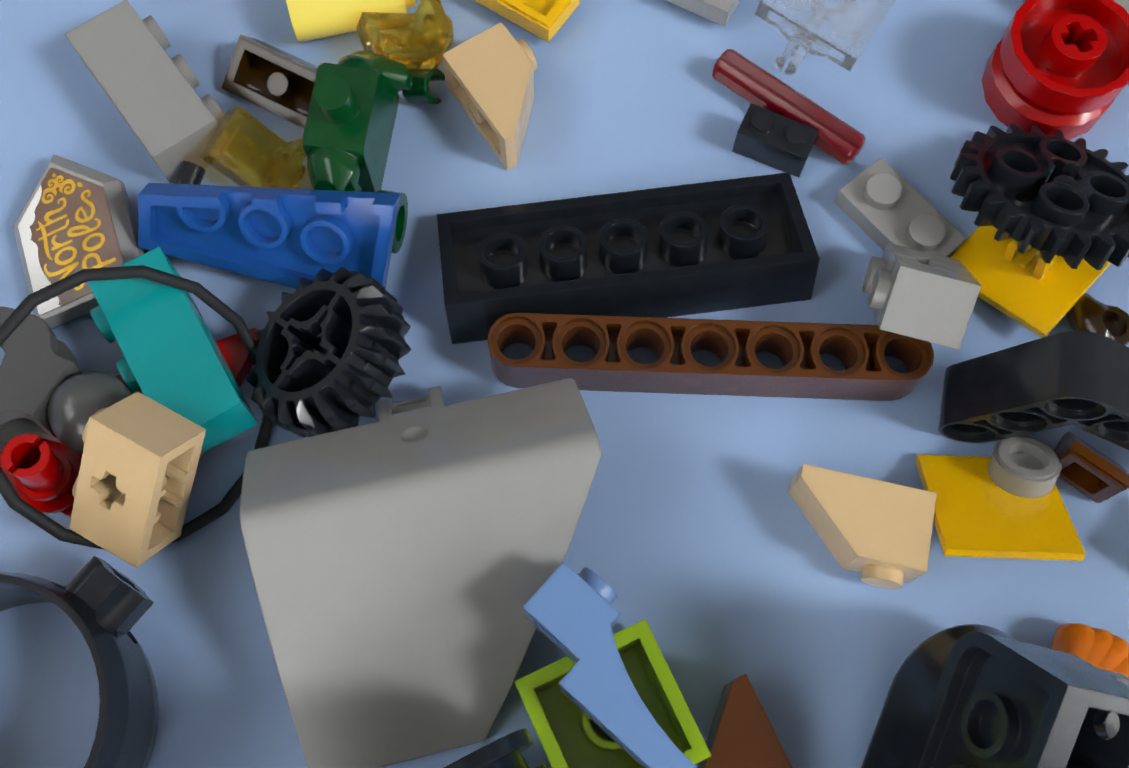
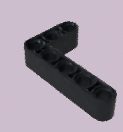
M1067 331L953 364L945 370L938 431L949 439L967 443H986L1073 425L1129 450V347L1111 338L1093 332Z

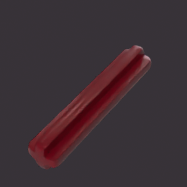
M727 49L716 61L712 73L715 80L751 104L819 129L814 145L842 164L848 165L862 150L866 140L864 134L735 50Z

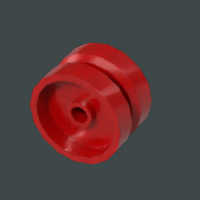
M1027 0L1016 11L1005 30L1002 40L996 45L990 55L982 77L985 101L996 118L1007 127L1009 124L1017 125L1025 133L1029 132L1032 125H1037L1048 136H1052L1057 129L1062 131L1067 140L1087 133L1129 83V14L1113 0Z

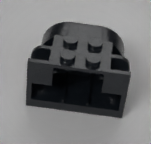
M965 624L947 628L932 635L917 646L898 669L889 688L861 768H1129V678L1120 673L1099 669L1070 653L1017 641L1008 634L990 626Z

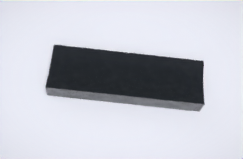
M789 172L437 214L444 304L452 344L487 340L490 328L496 320L512 313L668 318L811 300L820 260Z

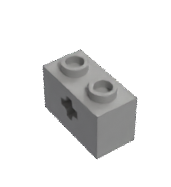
M886 242L882 258L872 256L862 286V292L869 294L867 306L871 307L880 330L958 350L960 349L981 289L980 283L960 260Z

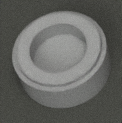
M1021 436L1000 440L995 445L988 464L989 476L996 485L1006 492L1025 498H1039L1052 492L1062 469L1060 458L1049 446L1038 440Z

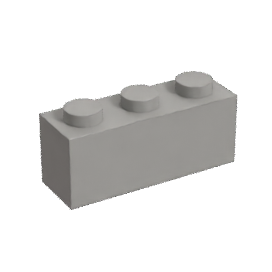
M124 0L65 34L88 70L169 183H174L183 161H189L205 168L232 152L221 130L230 125L226 116L210 94L201 99L199 98L194 88L200 84L184 58L178 54L170 59L165 49L171 45L151 15L141 20L130 3Z

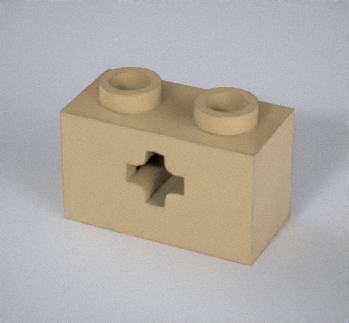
M136 392L109 407H104L89 417L82 434L84 448L79 476L72 489L74 503L69 529L135 568L181 536L206 429L140 392Z

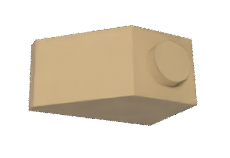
M500 22L442 54L449 91L508 171L518 164L535 97L534 71L537 70V62L526 41L522 38L515 40L505 25Z
M802 464L790 480L789 494L842 569L862 573V582L888 589H900L903 587V582L909 583L927 572L937 493Z

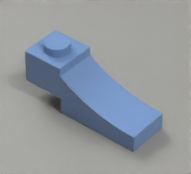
M563 562L523 606L525 618L575 663L573 668L559 682V690L643 768H697L658 725L641 700L627 674L612 632V628L617 624L620 612L611 605L617 598L616 593L603 579L587 567H584L577 574Z

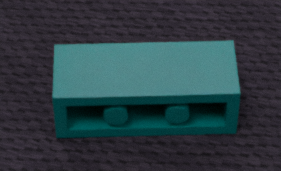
M160 246L119 266L144 265L181 277ZM144 278L88 282L99 304L90 310L92 318L109 343L117 340L124 355L123 358L116 361V366L123 380L133 393L142 392L145 396L205 428L206 433L200 455L259 424L190 292Z

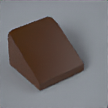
M1070 431L1062 436L1053 450L1060 458L1062 464L1059 478L1094 502L1101 503L1129 488V473L1121 465Z

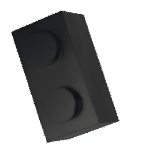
M750 104L737 131L732 152L783 172H789L791 175L799 178L819 129Z

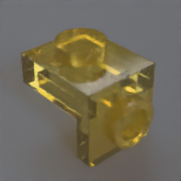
M421 0L415 13L362 12L356 27L364 51L373 52L406 65L407 70L437 69L442 60V54L450 48L453 41L452 21L445 14L440 0Z
M239 105L228 109L200 155L201 159L241 187L294 189L306 171L305 165L302 164L306 154L301 138L285 142Z

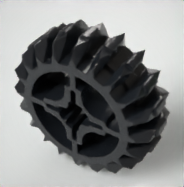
M341 267L335 273L322 268L317 273L314 281L302 277L299 280L297 291L293 294L282 292V304L275 312L266 311L269 321L264 329L254 333L259 340L258 347L247 355V358L254 365L245 379L254 387L251 400L259 405L262 414L269 417L270 422L302 438L358 426L360 416L375 418V404L381 397L393 398L388 386L394 377L405 374L398 360L412 350L404 338L411 326L404 320L402 315L403 307L398 304L397 299L385 290L383 285L370 276L365 277L360 272L349 271L344 267Z

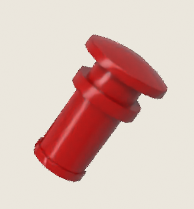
M22 434L14 437L4 447L1 460L3 467L14 476L16 492L20 498L43 514H55L71 507L74 503L72 489L79 476L81 463L70 453L50 448L45 440L41 442V438L35 434Z

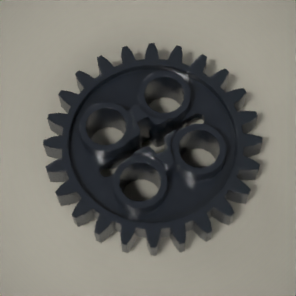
M1009 124L1006 132L993 125L990 126L987 134L977 131L974 133L971 141H965L950 175V179L956 181L951 191L952 194L964 197L959 206L961 210L979 212L974 221L976 226L993 225L998 229L994 236L996 241L1012 238L1018 241L1017 250L1019 253L1024 254L1031 248L1040 251L1043 261L1048 264L1051 263L1055 255L1062 256L1071 269H1077L1082 259L1096 270H1101L1106 261L1119 267L1129 257V175L1124 174L1128 167L1126 162L1111 163L1105 159L1108 155L1106 149L1091 151L1086 149V140L1083 138H1079L1074 142L1065 139L1062 131L1057 129L1052 136H1048L1037 125H1032L1028 133H1025L1015 124Z

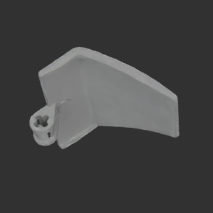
M562 379L445 406L441 386L428 388L429 395L392 403L391 398H383L377 401L378 422L254 449L246 453L240 500L241 529L278 673L308 768H380L485 741L536 631V627L525 618L523 606L563 563L602 455L595 427L574 379Z

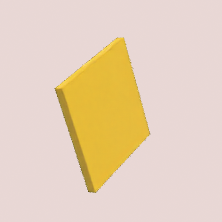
M993 225L979 226L950 257L960 260L980 283L981 289L978 295L980 299L1041 338L1046 337L1112 264L1106 261L1101 270H1096L1082 259L1077 269H1071L1063 257L1057 255L1048 264L1043 261L1040 251L1031 248L1024 254L1019 253L1017 250L1018 241L1012 238L996 241L994 236L998 229Z
M917 454L915 462L923 489L937 493L934 525L944 556L1083 561L1086 553L1056 484L1052 492L1046 496L1039 498L1020 497L1006 492L993 482L988 473V464L991 457Z

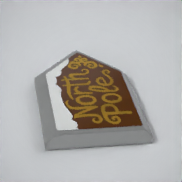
M53 154L13 226L29 294L82 269L119 267L143 255L142 248H139L138 232L124 183L117 178ZM85 282L37 305L33 310V314L44 319L50 328L53 329L89 313L91 309L99 304L88 282Z

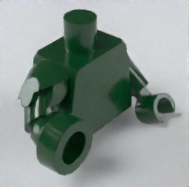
M357 51L344 56L338 61V64L321 63L317 68L302 137L303 149L307 156V170L313 190L400 193L381 190L400 99L398 92L402 90L405 100L410 104H439L442 100L434 98L430 94L429 81H444L445 75L439 69L407 70L405 64L369 51ZM405 193L400 195L391 252L394 254L398 253L402 246L407 226L408 202Z

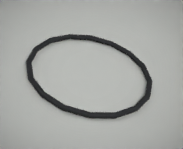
M144 265L82 269L29 294L0 326L1 347L35 307L88 281L144 278L193 293L233 325L248 353L256 349L258 345L243 318L200 283ZM265 415L262 418L254 449L267 447L273 423ZM0 467V493L11 509L59 541L103 549L76 532L64 528L21 499ZM243 473L218 505L184 524L181 536L170 544L183 540L226 514L241 495Z

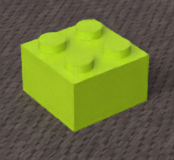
M646 619L613 634L627 674L641 700L658 725L694 765L711 757L712 755ZM567 656L514 681L552 768H643L559 690V682L575 665Z

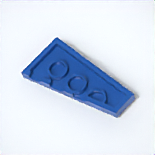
M148 183L138 194L139 248L153 250L160 246L166 255L297 289L299 280L302 277L314 281L317 273L322 268L335 273L338 269L344 267L349 271L360 272L365 277H372L383 285L386 290L401 193Z

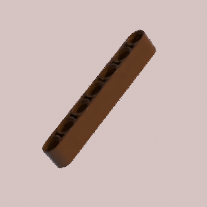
M512 313L497 319L490 328L487 338L492 370L495 376L505 385L515 388H527L572 378L575 380L579 390L894 401L900 400L913 390L933 365L934 351L930 342L880 330L878 325ZM514 343L527 344L533 349L529 356L518 360L509 359L502 354L507 346ZM584 345L594 350L596 355L589 361L577 362L568 358L565 352L572 346ZM638 347L649 348L656 353L659 360L651 364L637 363L630 358L628 352ZM701 349L710 350L719 357L721 363L717 366H704L698 363L691 353ZM766 351L775 354L782 361L783 367L772 369L764 366L756 358V353ZM820 354L835 355L843 362L845 370L836 371L825 366L820 358ZM884 356H893L901 360L906 366L908 373L896 372L890 368Z

